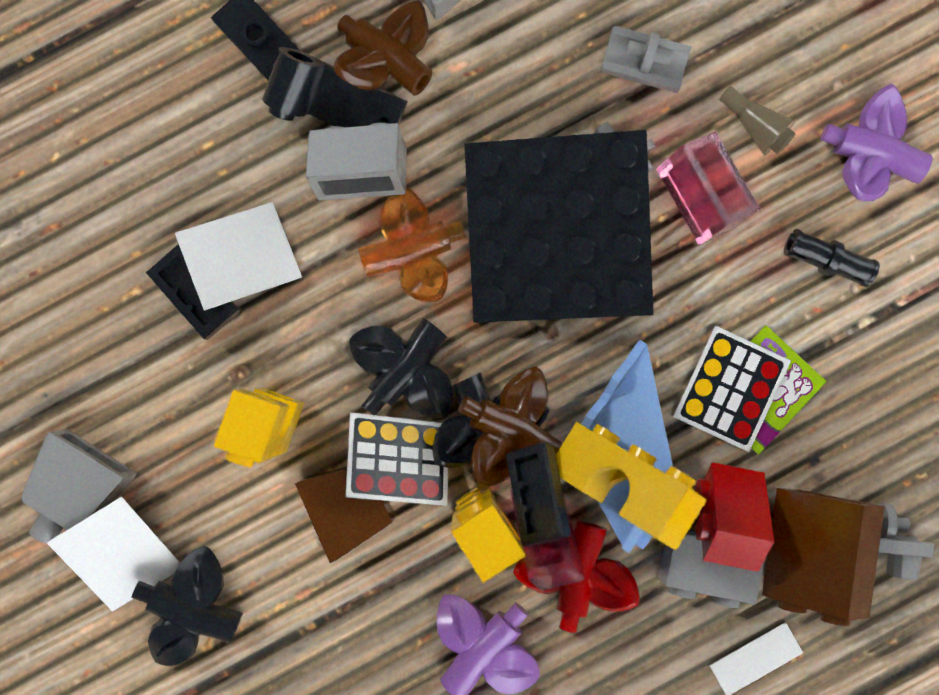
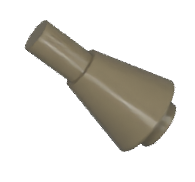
M732 86L728 87L719 98L723 104L740 117V122L764 156L771 150L779 154L796 135L791 130L795 120L758 103H751Z

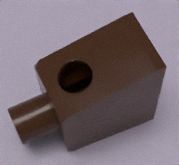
M347 467L311 475L295 483L329 563L338 560L386 528L395 519L394 512L389 503L391 501L346 497Z

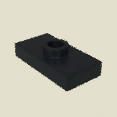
M229 0L211 17L215 25L267 81L269 80L280 47L299 50L254 0Z
M179 244L146 272L204 340H209L241 312L233 301L204 311Z
M545 441L507 453L506 459L522 546L532 547L571 537L553 443Z

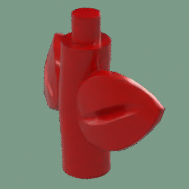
M577 521L567 551L552 544L539 545L527 552L526 556L518 561L513 570V574L518 581L533 591L542 594L559 592L557 610L562 612L559 628L566 632H577L580 617H587L589 602L602 610L611 612L627 611L639 605V589L629 569L617 560L598 559L607 532V528Z

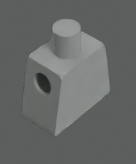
M67 429L49 432L45 437L21 495L23 503L40 513L30 528L29 534L36 540L47 544L48 541L57 537L63 528L66 530L70 529L115 501L132 482L137 472Z

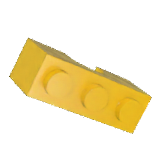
M254 388L253 392L246 389H235L232 391L213 447L227 451L225 455L226 460L245 467H253L254 462L263 463L286 453L305 402L266 388Z
M576 422L556 454L560 478L600 503H603L614 485L621 481L629 480V496L618 515L672 549L677 550L706 502L705 498L692 489L696 481L673 466H670L666 473L653 466L657 458L634 444L631 445L628 451L619 447L617 443L620 437L599 424H596L593 430H590Z
M477 487L456 501V510L453 511L451 533L483 583L526 556L523 546L519 542L520 536L490 488L481 493Z

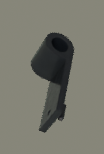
M280 47L278 49L262 98L263 102L269 106V113L277 118L293 121L295 116L301 117L309 114L328 124L344 128L369 126L379 122L388 124L398 123L399 125L408 101L381 88L370 91L356 88L342 80L334 72V66L302 51L288 47Z

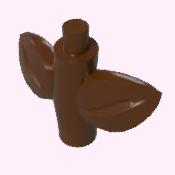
M419 0L409 2L391 13L382 23L381 29L365 19L355 21L349 15H344L339 20L337 29L346 35V44L351 47V49L340 54L334 62V72L342 80L356 88L370 91L376 90L386 83L390 74L413 96L420 94L429 84L433 73L432 69L415 56L424 49L429 31L426 12Z
M537 366L528 368L511 378L501 392L500 405L488 399H484L479 403L466 396L459 406L458 412L471 419L470 427L484 433L477 439L471 456L476 482L482 486L497 485L510 478L506 459L507 453L546 441L553 443L556 455L563 444L536 424L546 410L548 403V388L543 371Z

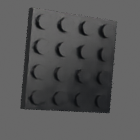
M647 130L464 143L473 323L654 315Z

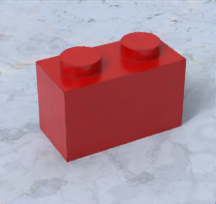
M711 462L705 478H699L694 489L695 492L706 499L705 504L700 510L695 531L696 539L702 541L703 561L759 572L774 544L765 473Z

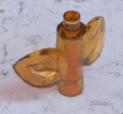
M406 186L405 194L388 196L380 213L379 225L384 237L388 241L360 247L358 252L367 277L398 271L400 286L407 295L422 302H436L442 300L448 285L446 265L437 255L452 250L450 243L465 239V231L461 221L444 226L441 220L429 225V216L424 203L412 189Z

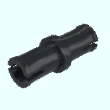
M794 229L784 246L785 256L793 257L816 266L819 273L826 276L836 274L859 283L863 287H868L869 283L872 284L879 272V261L846 250L845 245L839 241L832 240L829 243L806 234L799 229Z

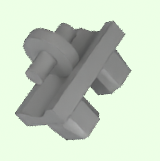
M614 25L600 72L678 93L692 46L662 39L658 33L650 32L648 35Z
M879 503L878 505L885 506L879 553H888L886 574L901 579L918 580L922 557L933 558L934 544L931 542H920L917 537L896 535L897 531H909V519L897 517L896 510L892 504Z

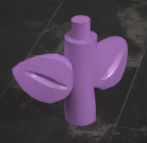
M893 84L880 89L866 103L859 117V127L847 123L843 128H839L828 123L820 140L834 145V153L849 157L842 170L843 179L853 196L861 201H874L888 191L891 177L890 171L906 180L919 184L927 175L933 160L931 154L921 151L901 140L907 128V113L901 94Z
M444 594L440 600L437 612L438 635L448 649L458 653L450 667L440 678L444 688L451 695H468L482 674L488 684L497 692L503 694L519 693L537 682L540 674L534 657L526 648L513 643L522 634L519 625L529 615L528 612L515 602L506 614L498 611L486 623L482 612L470 601L456 595Z

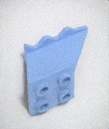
M639 339L625 361L610 379L600 398L591 407L581 425L590 430H593L596 424L601 425L620 437L617 443L619 447L628 451L632 444L638 446L657 458L653 466L666 473L668 468L673 466L648 346ZM624 480L611 488L603 503H598L621 542V548L630 553L635 545L643 550L652 536L618 515L630 491L629 480Z

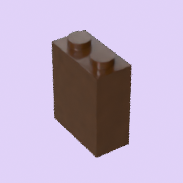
M777 488L772 518L774 544L767 555L762 596L778 600V607L786 611L807 613V609L819 612L821 613L822 621L834 625L850 626L851 620L870 618L885 506L800 489Z

